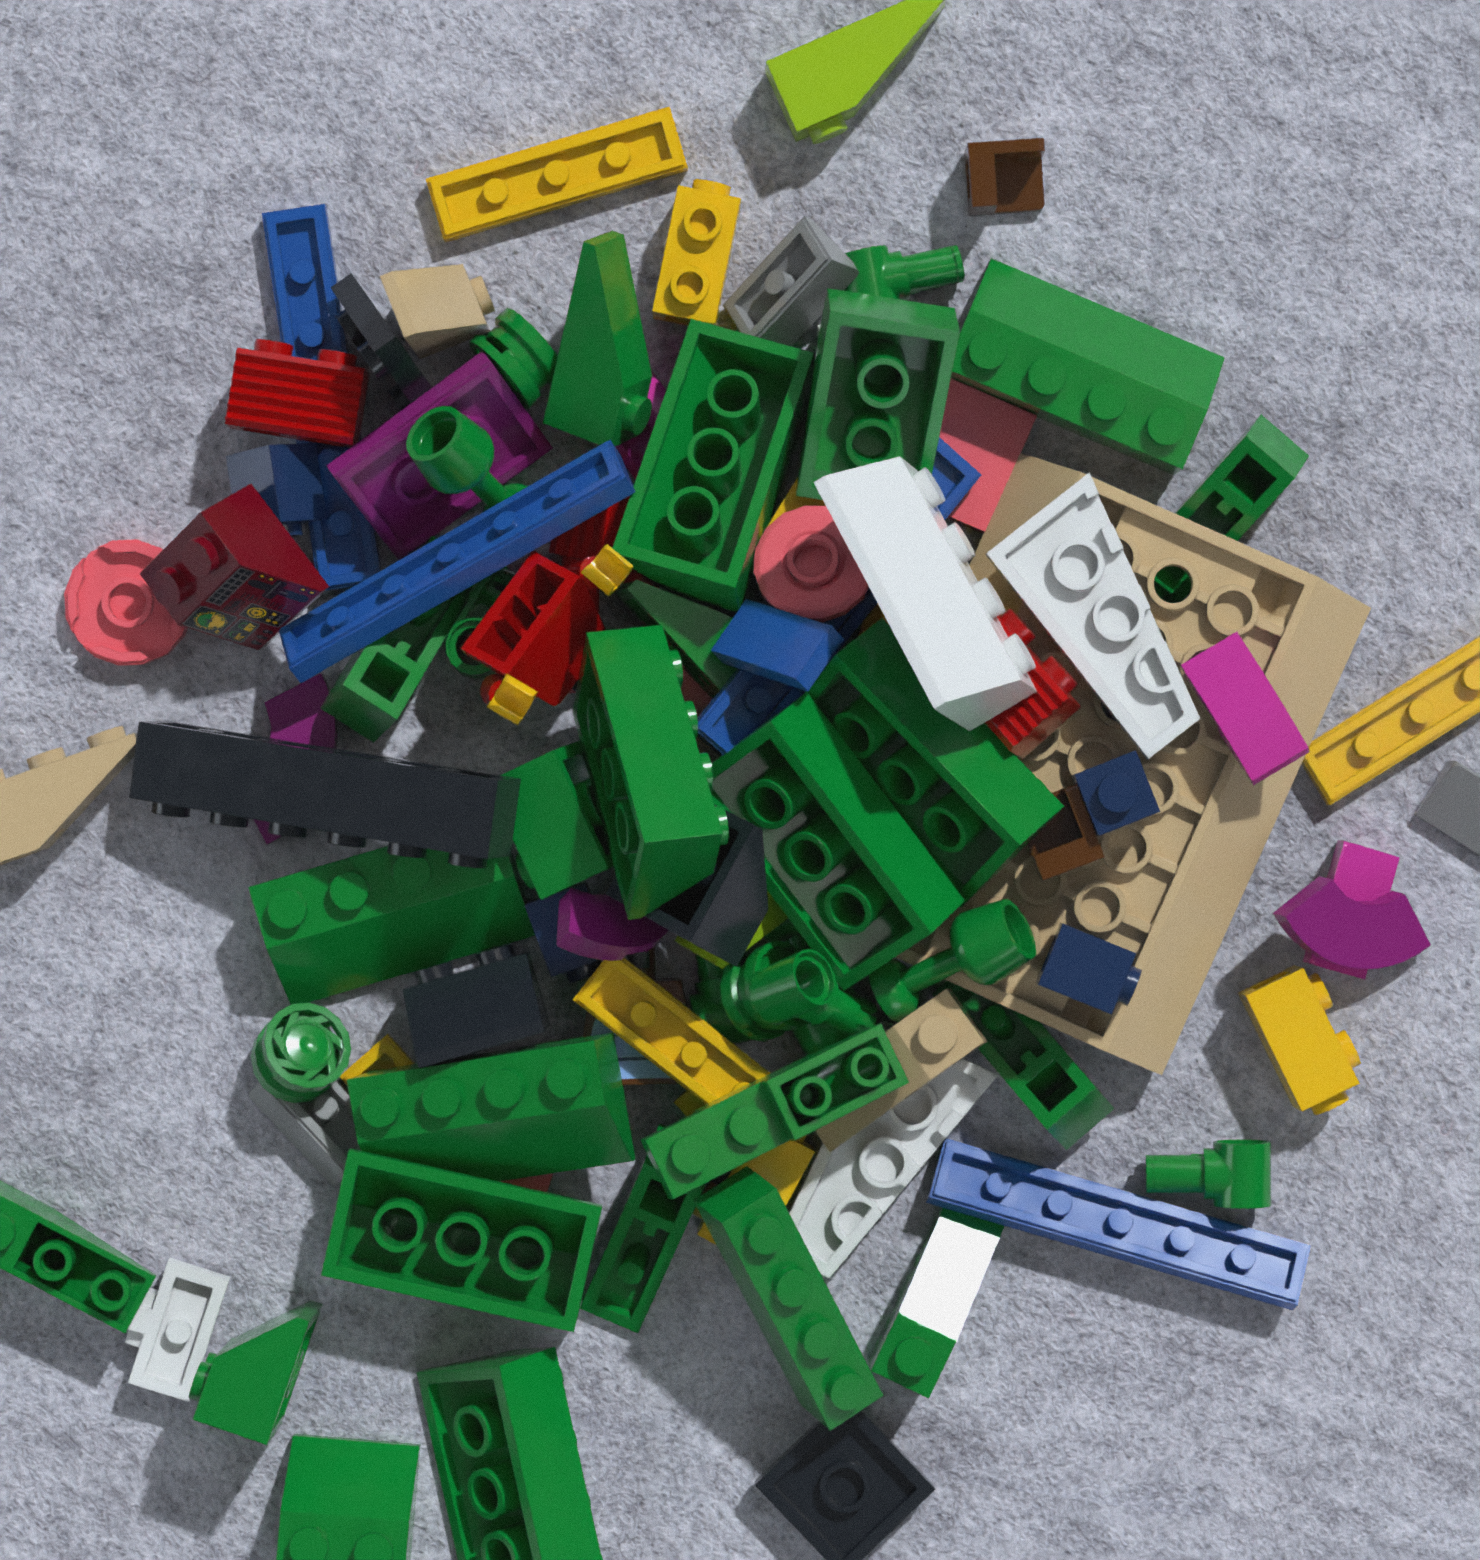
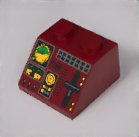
M252 484L245 486L200 512L140 573L141 577L151 588L156 599L166 608L178 625L258 651L267 646L279 634L280 628L291 623L329 587Z

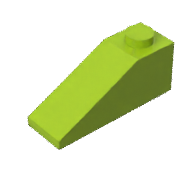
M904 0L767 60L765 74L795 142L810 136L813 144H819L845 132L848 129L845 121L857 114L945 7L946 0Z

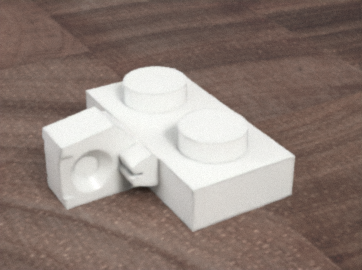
M169 1258L159 1289H149L128 1328L129 1331L125 1343L139 1348L128 1381L129 1384L187 1402L190 1401L188 1398L197 1369L201 1361L204 1360L230 1280L229 1276Z

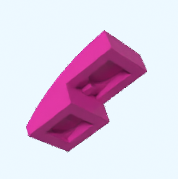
M1237 631L1181 664L1183 674L1215 721L1221 737L1253 786L1310 752L1309 747L1277 693Z

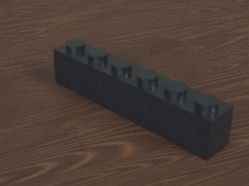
M141 721L138 724L129 798L152 802L151 812L158 815L187 818L190 817L191 809L211 812L209 822L217 825L245 828L248 827L250 818L269 822L268 833L305 838L307 837L308 829L329 832L327 842L334 845L366 848L367 839L388 842L387 853L412 858H426L427 849L449 852L447 862L449 864L483 869L487 868L488 859L511 856L521 779L172 721Z

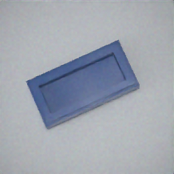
M746 599L711 651L723 664L808 692L844 639L831 625Z

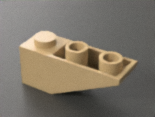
M123 726L114 727L87 737L90 749L66 757L63 747L40 753L26 759L29 767L28 771L6 778L3 769H0V866L49 849L131 761L135 755L137 733L126 736Z

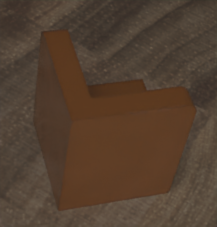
M1044 138L972 142L967 144L964 152L968 216L1039 212L1043 209L1045 205L1042 157L1045 153Z
M1077 784L1052 792L1064 807L1027 844L1042 881L1105 857Z

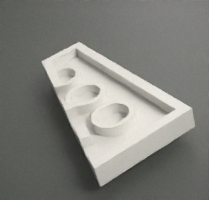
M1089 472L988 551L986 556L1148 760L1197 722L1200 716L1168 645L1160 633L1151 613L1150 605L1141 585L1138 584L1124 553L1122 543L1113 523L1111 524Z
M884 1019L880 1023L885 1032L895 1025ZM963 1058L832 1152H829L824 1143L822 1144L789 1213L821 1275L830 1278L998 1074Z

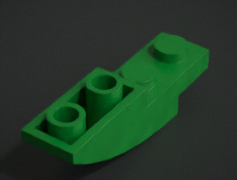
M877 1024L734 1090L694 1110L693 1114L641 1139V1142L668 1199H675L788 1141H795L908 1084L909 1081L882 1024Z

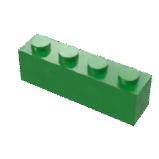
M746 1166L693 1200L801 1406L831 1431L884 1396L777 1188Z

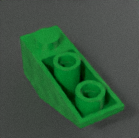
M0 1180V1268L107 1325L126 1333L157 1275L51 1206Z

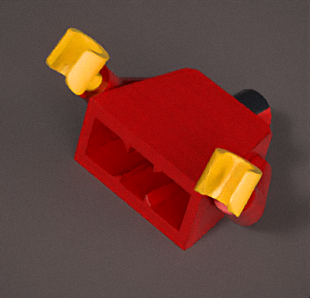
M608 544L602 548L597 556L585 558L567 568L532 551L461 647L465 654L497 673L485 677L480 687V695L487 704V708L518 726L536 698L554 707L560 704L568 693H576L586 632L606 631L598 614L599 589L610 596L627 578L634 566Z

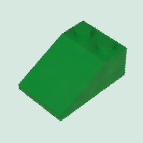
M827 288L816 347L796 496L823 500L813 483L823 476L899 456L917 471L926 467L932 474L960 334L955 308Z

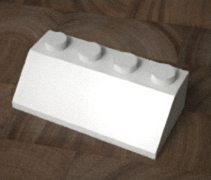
M899 456L825 475L813 482L936 711L971 731L1037 692L1028 675L1029 671L1036 668L1033 658L1016 633L1008 637L997 618V616L1005 612L1004 605L987 578L977 581L967 562L975 557V552L959 525L954 522L948 526L937 507L945 502V497L938 483L926 467L917 471Z

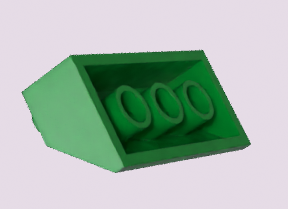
M991 258L960 330L951 378L1037 415L1042 420L1175 475L1183 469L1208 411L1225 357Z
M690 320L634 483L636 492L630 495L612 547L634 566V570L679 596L738 612L742 606L753 573L755 548L770 522L808 408L815 361L813 352L698 320Z
M883 618L840 650L823 669L808 691L830 723L965 899L959 906L960 908L1035 838L1064 807L1047 789L1044 783L1010 752L996 734L984 723L968 731L933 708L890 625Z
M662 625L586 632L572 711L628 920L640 919L714 873L719 848L721 845L728 843L729 837L725 809L722 805L715 806L711 795L713 770L710 757L706 752L699 753L695 740L698 734L696 709L692 701H684L682 695L683 668L681 657L677 650H669Z
M808 692L774 715L711 763L713 770L711 795L714 804L717 806L722 805L725 810L763 830L767 891L811 949L826 958L832 967L836 982L843 991L930 935L965 901Z
M388 846L248 887L267 952L290 1005L316 1001L536 936L525 908L527 901L512 851L511 856L488 859L487 868L481 869L447 863L449 852L427 849L426 858H412L387 853Z
M614 1032L461 1056L421 1068L418 1067V1064L373 1070L347 1079L357 1142L360 1149L365 1152L494 1181L512 1180L636 1160Z
M350 1148L347 1154L321 1276L574 1332L602 1205Z
M556 1347L510 1350L416 1372L457 1560H603Z

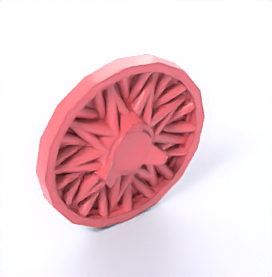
M802 506L783 513L764 530L755 548L754 576L762 597L774 608L824 623L846 615L863 600L869 588L826 506Z

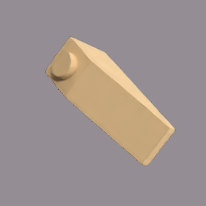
M463 264L391 271L380 276L402 334L419 359L470 340L476 335L479 336L490 332L484 316L495 312L494 305L482 276L470 280Z
M945 989L885 1032L909 1083L815 1130L829 1152H832L988 1042L951 989Z

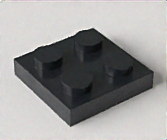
M863 1410L831 1431L818 1420L755 1480V1486L826 1560H862L936 1490L934 1484Z

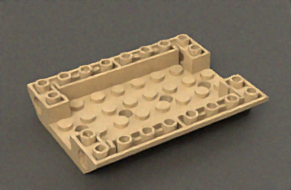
M1020 453L987 529L975 551V557L972 558L969 566L977 581L983 578L988 579L1000 597L1005 612L1011 608L1032 630L1036 638L1028 645L1039 659L1044 662L1052 655L1076 681L1078 685L1069 693L1080 704L1081 708L1024 759L1017 755L1015 756L1052 793L1073 785L1072 775L1136 750L1160 812L1097 836L1105 856L1104 858L1044 881L1040 880L1029 848L1026 845L962 908L958 907L930 935L896 956V958L915 965L950 948L949 932L956 916L962 912L989 903L1009 899L1020 909L1031 928L1036 944L1035 957L993 985L978 984L971 980L963 971L945 980L1105 1052L1162 1075L1305 755L1253 786L1221 737L1215 721L1183 674L1181 664L1237 631L1309 747L1371 607L1320 577L1092 477L1111 524L1113 523L1122 543L1128 562L1150 605L1151 613L1160 633L1168 645L1200 716L1197 722L1147 760L1118 722L1111 720L1104 714L1100 699L986 556L988 551L1087 475L1080 471ZM1174 566L1181 568L1190 578V593L1185 600L1179 603L1165 602L1155 592V576L1158 571L1165 567ZM1060 923L1136 953L1132 966L1141 969L1142 972L1128 1006L1117 1002L1111 1015L1036 983Z

